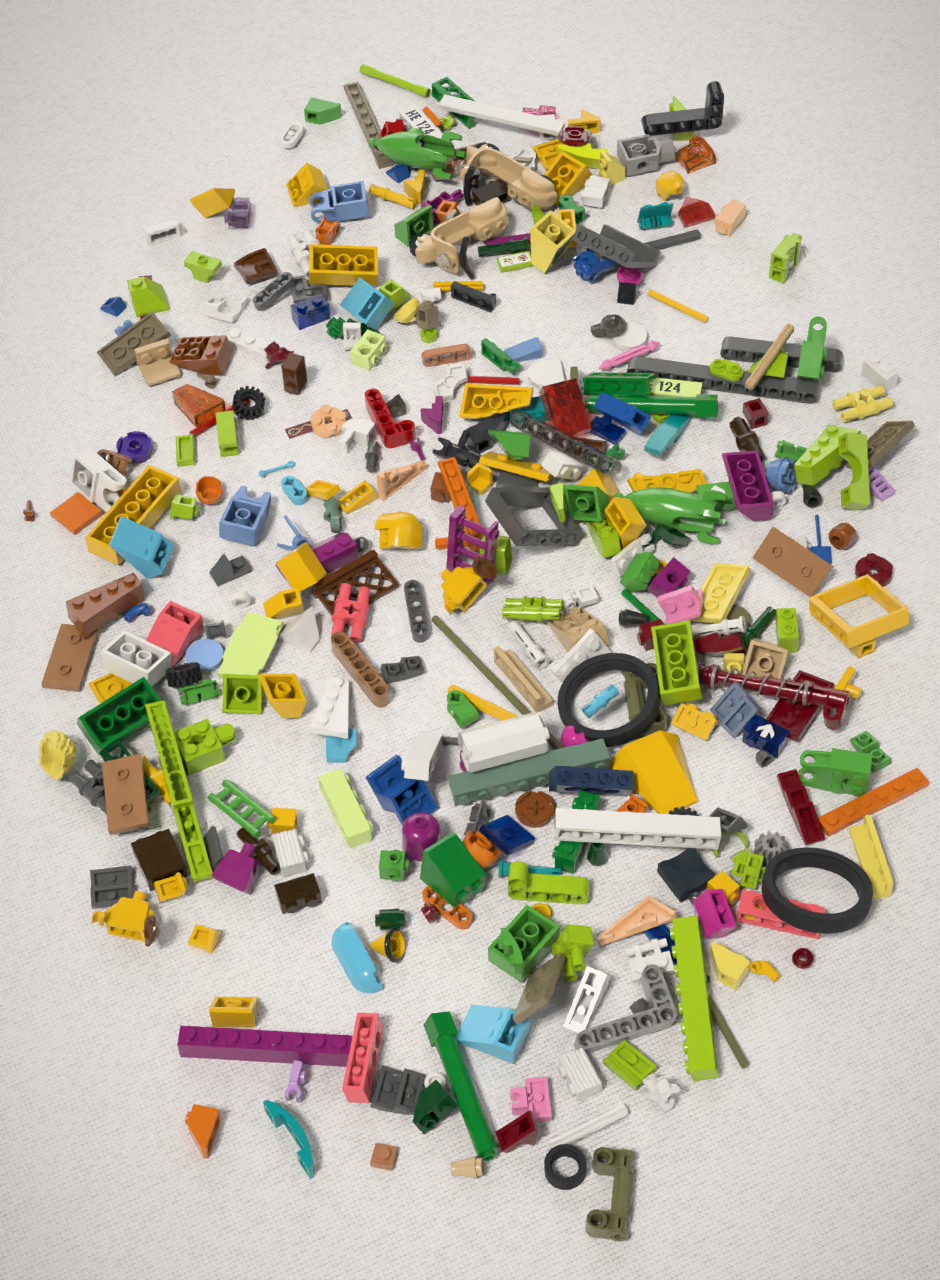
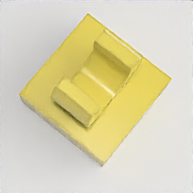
M724 653V671L729 672L732 668H736L741 675L744 666V653Z

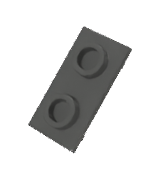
M484 799L481 800V804L476 803L475 806H472L469 821L474 823L467 824L464 835L469 830H472L471 833L473 834L476 831L487 834V826L492 816V811Z

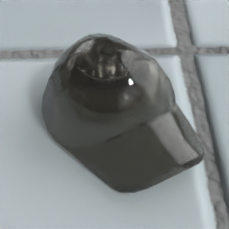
M610 314L603 317L601 323L592 325L590 330L594 337H617L626 331L627 322L619 315Z

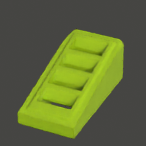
M564 483L554 484L549 487L551 500L561 523L565 522L566 519Z

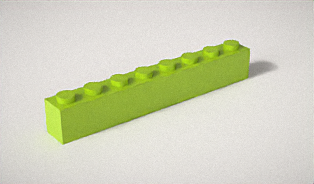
M697 915L672 919L673 927L670 928L671 939L675 940V946H672V953L674 959L677 958L674 971L675 976L679 977L676 989L682 1001L678 1003L680 1016L683 1015L684 1018L680 1025L682 1035L686 1036V1041H683L684 1054H688V1061H685L686 1073L691 1074L693 1081L719 1078L701 925Z

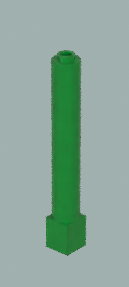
M696 394V397L612 396L637 407L647 414L695 415V417H717L718 395ZM589 395L588 399H585V410H588V413H601L593 408L600 395Z
M450 1011L431 1013L423 1025L431 1047H436L477 1157L483 1158L484 1161H490L496 1157L499 1149L455 1038L458 1031Z

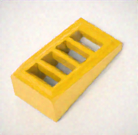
M364 480L339 499L340 507L346 514H349L374 501L378 496L373 488Z

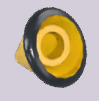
M398 927L390 928L369 945L372 950L393 963L402 960L406 949L404 934Z

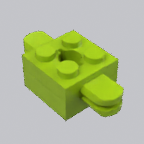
M208 718L174 731L180 757L188 775L225 761L222 746L232 743L236 739L235 730L231 724L227 723L213 729Z

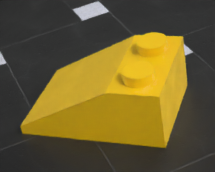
M564 152L560 153L544 174L554 182V191L557 193L555 205L558 206L560 204V196L573 195L583 188L586 179H589L592 175L585 164Z

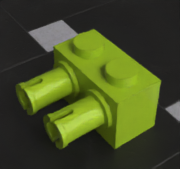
M567 924L557 941L552 945L551 952L554 957L560 952L566 957L563 964L565 981H576L578 978L577 971L586 968L584 958L594 946L591 926Z

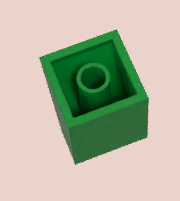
M450 833L424 850L420 879L450 905L456 907L460 903L466 902L475 893H480L483 890L486 874L456 833Z

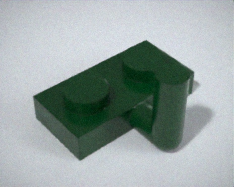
M658 524L651 535L652 539L649 543L655 545L659 536L663 537V542L669 545L675 544L680 546L688 545L691 538L679 530L669 529L663 524Z

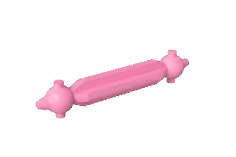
M651 340L647 345L638 346L614 356L610 360L606 359L599 366V369L608 371L612 366L628 362L633 356H642L649 351L653 352L660 345V342Z

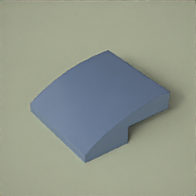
M738 681L734 682L710 709L721 721L720 725L732 738H735L760 710Z

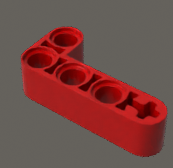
M374 388L368 389L365 392L366 409L372 422L375 423V428L383 445L391 449L410 444V439L414 442L416 439L415 423L411 420L395 423L380 391Z

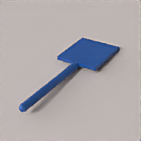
M815 515L817 546H811L809 550L832 565L831 546H821L819 516Z

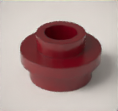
M427 903L423 904L424 907L420 910L429 923L433 920L436 922L438 912L432 904L429 906Z
M799 948L793 953L792 962L796 967L806 969L812 965L813 955L808 949Z

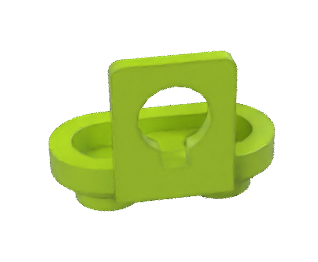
M716 359L709 366V371L714 376L732 382L740 381L743 378L744 372L738 363L726 359Z

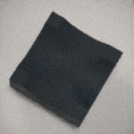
M686 848L679 855L658 863L657 873L679 902L689 898V895L694 891L701 892L706 889L707 882L715 877L713 871L705 865L695 848Z

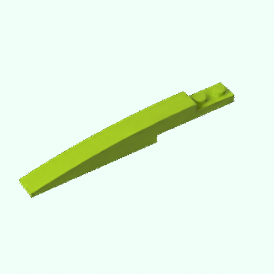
M165 700L145 704L166 789L192 881L195 883L212 879V869Z

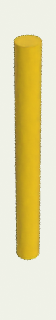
M652 289L648 291V296L707 323L708 316Z

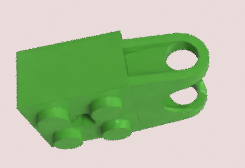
M816 316L809 323L807 341L803 340L797 378L814 380L818 383L819 379H823L824 366H821L822 361H826L827 348H824L827 322L823 317ZM816 324H821L823 328L821 330H816L813 328V326Z
M832 748V751L807 750L800 756L802 768L798 771L801 783L805 786L833 793L861 796L867 793L873 754ZM808 756L813 757L815 762L807 763L804 761V758ZM810 773L812 774L813 778L808 780L804 779L802 777V774Z

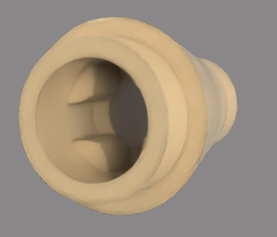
M474 1156L457 1162H451L452 1176L458 1175L478 1179L479 1176H484V1160Z

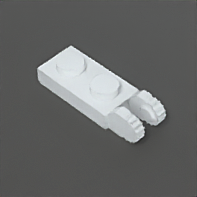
M644 534L637 540H634L611 559L616 576L621 577L625 573L635 554L655 550L653 543L648 544L652 539L650 534Z

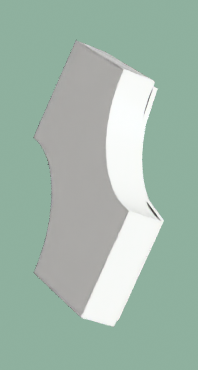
M464 363L447 366L445 377L433 384L435 398L436 396H443V401L453 399L456 387L468 381Z

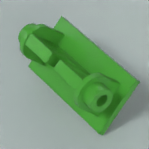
M782 440L778 441V449L774 456L778 458L788 457L797 462L808 448L797 446L796 448L794 444Z
M205 679L197 685L181 686L178 689V694L183 695L180 697L181 704L188 705L199 702L197 696L201 694L203 701L216 698L219 695L218 688H214L217 686L216 680Z

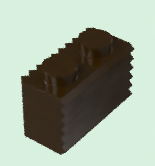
M501 179L490 181L488 184L472 190V201L476 206L495 197H498L503 203L510 201L508 186Z
M314 873L274 885L282 914L286 912L294 913L298 909L305 908L306 906L314 907L322 902L321 892Z

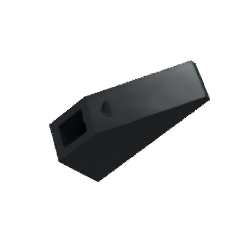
M510 411L496 414L467 428L466 431H469L470 435L466 445L479 454L491 449L495 441L488 434V430L504 431L511 422Z

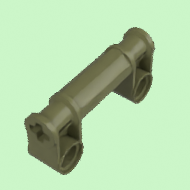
M647 663L658 680L656 664ZM622 670V675L625 678L624 689L629 721H631L644 707L642 689L647 688V685L637 675ZM659 710L653 724L637 738L660 730L666 732L667 714L663 710Z
M600 1147L594 1151L592 1160L593 1171L598 1175L614 1176L610 1211L594 1209L587 1215L585 1230L590 1237L610 1239L618 1242L628 1239L626 1230L627 1223L630 1221L634 1177L632 1167L633 1160L636 1158L635 1152L627 1149L620 1150ZM604 1159L607 1163H600L598 1160ZM597 1221L601 1223V1225L594 1226L593 1224H591V1222Z

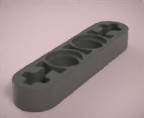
M409 580L404 584V594L411 634L415 642L422 643L429 638V628L421 585L416 580ZM410 588H414L415 594L412 595ZM413 601H417L420 603L418 606L410 605V603ZM421 616L423 619L420 621L413 620V617ZM418 628H421V635L418 633Z

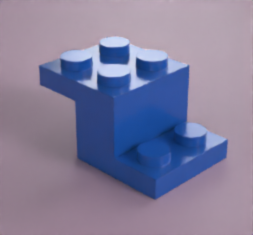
M394 755L365 778L383 810L395 813L403 826L404 821L410 815L418 812L430 814L438 806L423 780L404 778L405 771L401 770L402 759L400 755Z

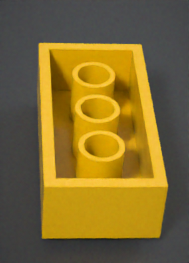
M310 244L309 284L354 286L360 277L371 286H377L378 247Z

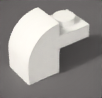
M352 419L345 422L341 426L342 435L338 441L340 453L347 455L355 443L368 447V442L376 436L375 423L364 419Z

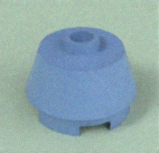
M785 457L771 461L766 471L768 486L784 493L795 490L797 486L794 468L796 460Z

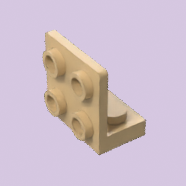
M168 339L134 349L137 365L148 386L181 376L177 365L170 364L169 362L172 355Z

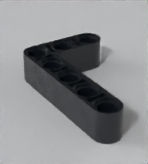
M713 81L707 85L705 108L644 115L641 119L644 133L655 136L720 127L724 107V93L721 84L718 81Z

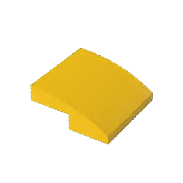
M559 139L533 146V151L536 152V157L545 170H548L557 159L558 146L566 145L561 143Z

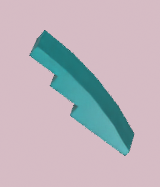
M671 414L650 437L644 446V451L661 457L673 442H677L691 421V417L683 414Z

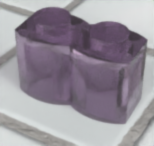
M233 198L230 208L226 209L227 213L224 216L225 224H228V228H249L251 215L250 198Z

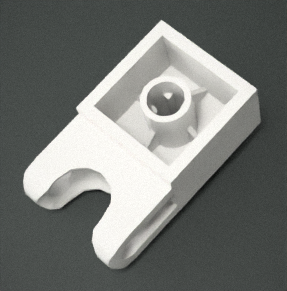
M91 448L75 453L73 455L69 484L91 503H97L108 512L120 498L117 491L125 488L126 478Z

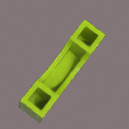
M847 432L838 438L839 456L849 463L853 477L850 485L841 490V508L862 510L869 506L871 501L867 435Z

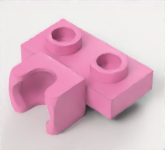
M547 1077L525 1079L526 1087L510 1089V1099L512 1101H519L512 1103L513 1115H523L530 1110L535 1122L552 1120Z

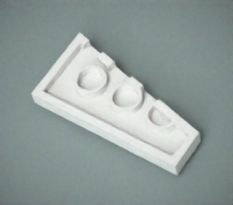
M329 678L311 722L310 733L348 739L349 680Z

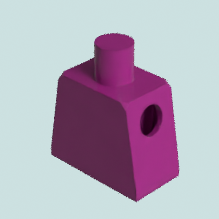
M245 842L240 853L229 849L211 877L251 895L260 866L258 861L251 858L256 847Z

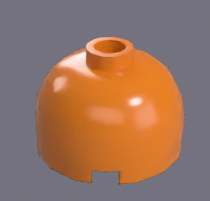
M469 830L462 841L481 868L493 866L503 853L502 847L500 846L498 849L495 846L497 842L488 835L479 831L473 834L471 833L472 830Z

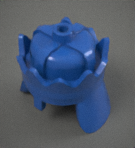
M587 248L572 258V260L576 261L574 263L575 273L583 280H590L589 282L592 283L601 273L613 270L615 268V261L609 258L599 261L595 255L596 252Z

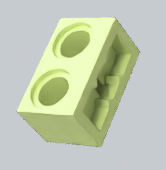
M367 329L350 351L351 364L370 370L373 365L377 364L379 357L387 350L386 336Z

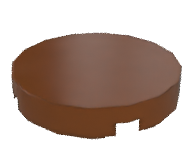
M538 791V793L526 792L516 801V818L527 827H543L554 818V801L548 794Z

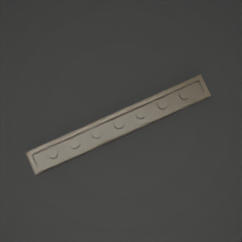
M359 82L343 85L367 143L371 138H375L378 141L381 138V131ZM369 146L378 169L394 166V161L380 152L377 146Z

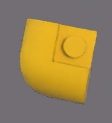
M394 512L382 514L378 517L375 523V530H380L379 549L401 548L410 550L422 548V526L414 514Z

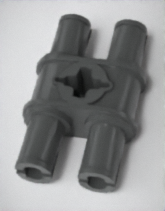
M91 759L86 762L84 767L93 777L86 780L78 771H74L70 774L69 781L79 789L80 795L85 796L92 806H98L107 815L103 770Z

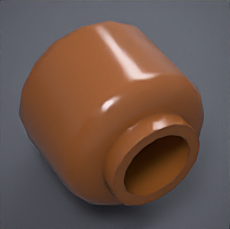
M846 522L840 523L829 532V541L836 549L844 550L855 542L857 534L850 524Z

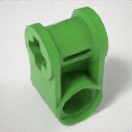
M453 690L447 694V711L460 728L463 729L479 720L476 708L461 691Z

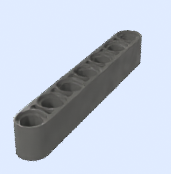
M727 336L722 341L720 355L726 360L755 363L766 354L774 341ZM785 343L782 349H785V352H789L787 367L799 368L802 345ZM827 348L826 361H822L821 366H824V371L838 372L841 369L843 353L839 349Z

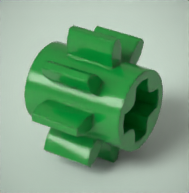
M335 317L331 318L326 324L328 328L327 334L332 338L343 336V322L345 321L341 317L338 319Z

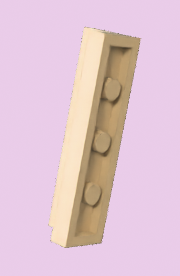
M499 646L494 648V663L536 713L553 705L552 698L511 649L504 652Z

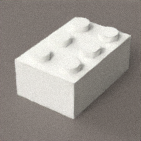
M123 631L101 650V668L131 683L145 677L150 686L153 687L166 675L165 670L171 668V652Z

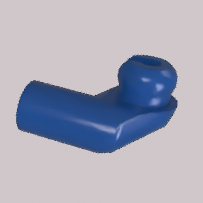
M141 603L133 606L123 618L130 623L141 612L144 616H147L152 611V608L148 606V603Z

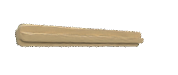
M789 323L785 325L745 382L746 388L750 390L755 388L794 332L795 327Z

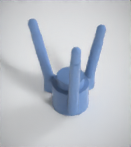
M285 515L284 519L296 536L292 540L293 546L280 543L277 546L293 551L307 542L311 548L312 545L308 539L299 533L288 516Z

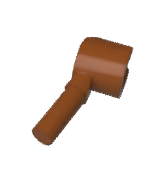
M30 500L27 501L26 510H23L25 521L35 520V511L31 510Z

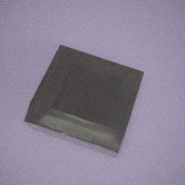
M400 394L386 403L392 418L406 414V405Z

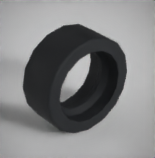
M560 1144L551 1148L544 1160V1172L547 1181L555 1188L561 1190H571L584 1181L587 1165L583 1152L576 1146L569 1144ZM560 1157H570L577 1161L579 1168L577 1173L571 1177H560L552 1170L553 1162Z

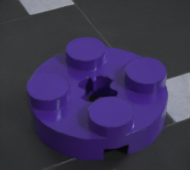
M140 431L129 432L124 438L121 436L116 444L117 453L131 457L132 462H146L153 451L151 438H148L147 434Z

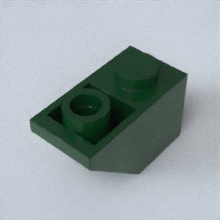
M435 1080L419 1093L412 1122L425 1135L458 1105L443 1086Z

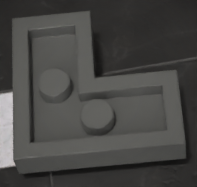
M305 275L293 277L295 284L290 290L294 306L328 300L325 284L307 286Z

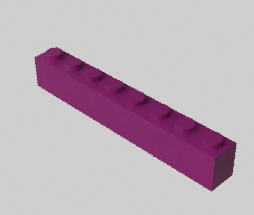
M180 1025L177 1046L180 1057L289 1064H293L294 1060L306 1065L347 1067L352 1035Z

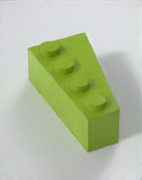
M828 425L794 464L797 483L814 486L829 475V470L837 469L841 466L840 462L844 458L839 456L838 438L847 432L861 434V430Z

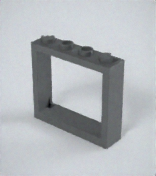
M492 487L485 500L515 546L575 545L582 532L567 510L565 522H560L551 500L549 487ZM509 506H542L558 529L525 530Z

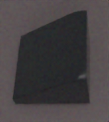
M619 282L617 303L634 305L636 284Z

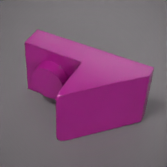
M436 396L435 403H432V409H420L421 421L437 434H441L443 396Z

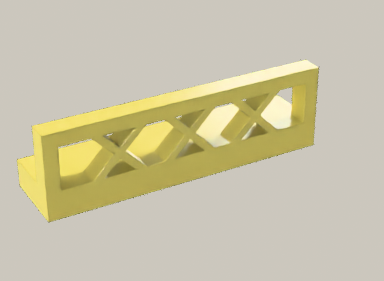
M871 814L865 815L862 825L849 827V834L859 865L871 880L873 886L872 899L889 897L892 893L893 880Z

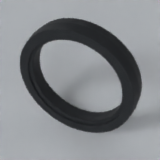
M606 653L585 660L566 676L558 693L557 704L561 721L565 727L573 726L575 733L580 734L583 732L587 740L604 739L606 747H614L636 739L653 724L660 710L661 695L659 682L651 668L644 661L629 654ZM610 670H623L637 675L645 682L648 690L645 705L634 719L623 726L610 730H595L581 725L572 716L571 705L576 691L586 680L596 674Z
M803 847L781 852L769 861L762 877L761 892L767 907L779 919L801 930L822 934L848 931L861 924L871 908L873 886L866 872L851 859L826 849ZM792 868H820L846 879L856 890L859 900L852 908L840 913L812 912L786 900L779 892L775 880L783 872Z

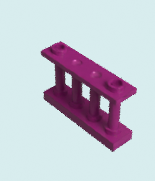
M459 505L449 517L446 569L453 572L456 567L463 569L465 567H472L471 564L464 562L462 555L474 560L476 557L489 559L495 565L497 539L500 533L498 521H495L489 528L468 520L465 516L466 508ZM464 526L486 535L485 541L466 534ZM463 540L484 549V555L465 548ZM482 578L487 585L495 580Z

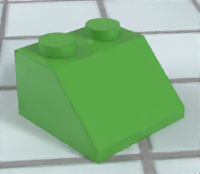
M432 206L423 207L394 225L395 237L409 247V242L413 237L420 234H430L433 230Z
M488 430V434L510 458L523 460V457H529L531 435L523 432Z
M567 484L563 486L567 511L573 520L602 522L606 518L604 510L610 503L609 496L598 486Z

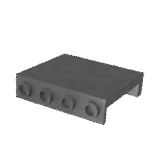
M578 224L572 239L627 268L656 267L661 251L607 224L603 225L600 234Z

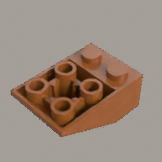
M226 335L180 337L169 362L170 364L205 375H223L234 350Z

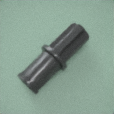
M374 440L368 442L365 454V468L370 473L376 470L379 459V443L376 441L374 446Z

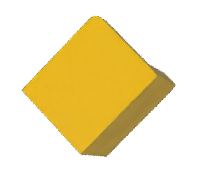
M477 463L467 474L468 489L483 496L493 486V471Z

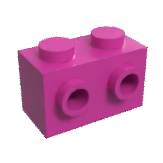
M723 889L705 890L693 900L706 939L722 938L736 927Z

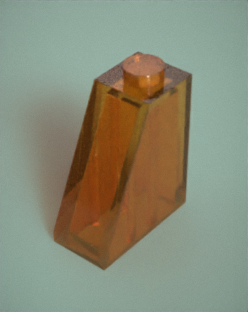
M186 384L172 391L174 404L195 428L216 416V412L226 410L225 401L222 398L192 385Z

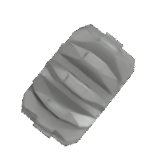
M768 831L767 835L761 833L759 839L755 840L754 853L763 854L764 863L767 865L773 857L788 850L789 844L785 841V836L779 837L778 832L771 834Z

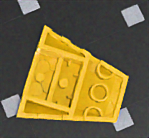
M662 730L624 745L610 760V769L633 771V791L636 794H640L644 801L658 814H669V811L672 810L674 812L676 807L678 809H681V806L687 808L698 803L677 734Z

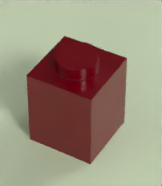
M661 619L639 625L637 640L640 645H643L645 651L654 649L651 627L663 625Z

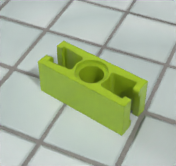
M216 412L220 456L239 455L234 412Z

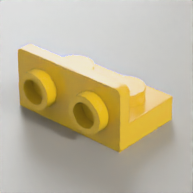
M681 703L671 725L707 742L714 727L719 724L717 719H715L716 715L708 711L702 713L698 711L699 708L691 703L687 705Z

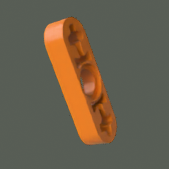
M429 886L424 888L422 892L424 903H427L428 906L432 904L439 915L458 929H468L472 925V914L467 908L459 904L450 911H444L442 906L449 903ZM428 894H430V895L435 894V895H436V899H435L434 897L428 898ZM459 916H460L461 918L466 917L467 920H466V921H465V920L459 921Z

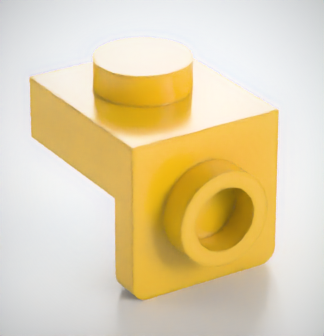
M180 872L175 873L173 877L153 883L159 903L182 897L187 889L186 879L181 877Z

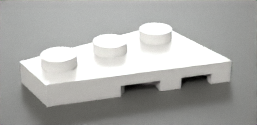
M589 629L551 671L563 683L566 676L580 663L594 656L612 652L595 631Z

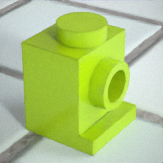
M175 494L171 505L170 519H174L176 516L181 519L192 520L193 516L198 515L199 506L196 505L197 498Z

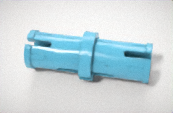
M611 684L603 692L596 694L594 699L582 708L583 713L590 719L600 709L607 707V704L620 694L618 689Z

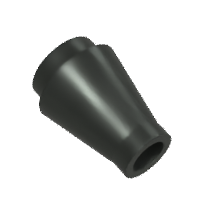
M803 484L804 504L811 508L818 506L821 500L819 492L814 486Z
M628 609L620 610L619 625H622L624 628L647 623V614Z

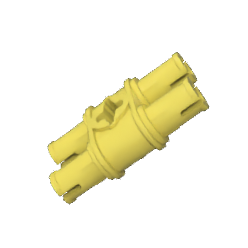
M879 385L870 389L862 388V390L853 393L849 392L842 398L832 400V406L835 411L847 407L851 408L840 412V418L845 423L853 419L862 420L864 417L873 414L877 415L882 410L892 408L893 400L890 396L881 400H874L875 398L885 396L884 387Z

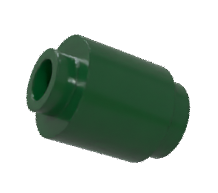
M399 908L379 910V914H375V926H379L380 931L389 930L392 927H398L399 929L400 927H405L404 910H399Z

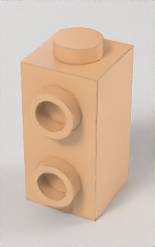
M733 199L728 204H725L722 212L715 217V231L730 237L745 218L746 204Z

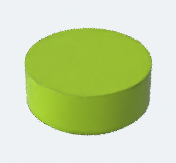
M423 328L420 332V337L425 343H433L437 340L438 333L435 328Z

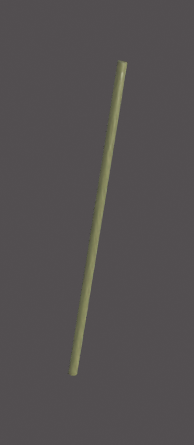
M437 615L432 617L431 621L522 715L531 713ZM549 732L550 738L546 740L556 750L564 748Z

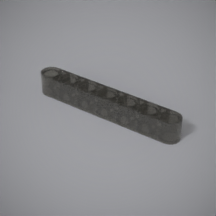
M517 411L511 414L510 423L513 427L608 475H616L621 471V462L599 449L529 413ZM520 416H522V418H523V421H522L521 424L519 423V418H520ZM535 424H537L538 427L536 431H534ZM550 431L552 432L551 439L548 437ZM565 439H567L566 447L563 445ZM579 447H582L583 450L581 455L578 453ZM595 454L598 457L596 463H594L593 457ZM610 462L613 464L611 471L608 468Z

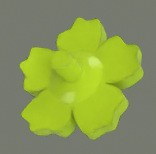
M450 114L445 118L441 117L439 119L441 124L438 128L445 131L450 129L454 125L455 119Z

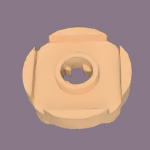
M322 405L311 416L312 430L316 435L329 438L330 435H335L336 437L342 434L341 426L346 422V414L340 409L330 407L329 405Z

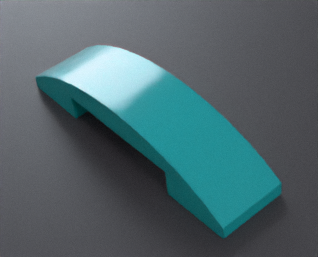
M263 1101L265 1113L275 1128L284 1124L301 1149L297 1152L298 1162L310 1179L313 1178L314 1165L312 1153L305 1132L296 1119L284 1108L272 1101Z

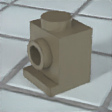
M432 301L423 302V305L416 306L418 327L432 329L441 326V322H438V306H434Z

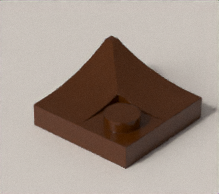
M266 248L249 253L234 262V268L241 274L246 284L278 276V270Z

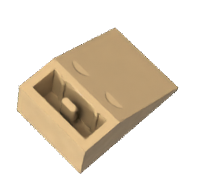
M580 606L573 607L561 614L560 620H546L567 653L589 629L594 630L606 646L609 645L605 625Z

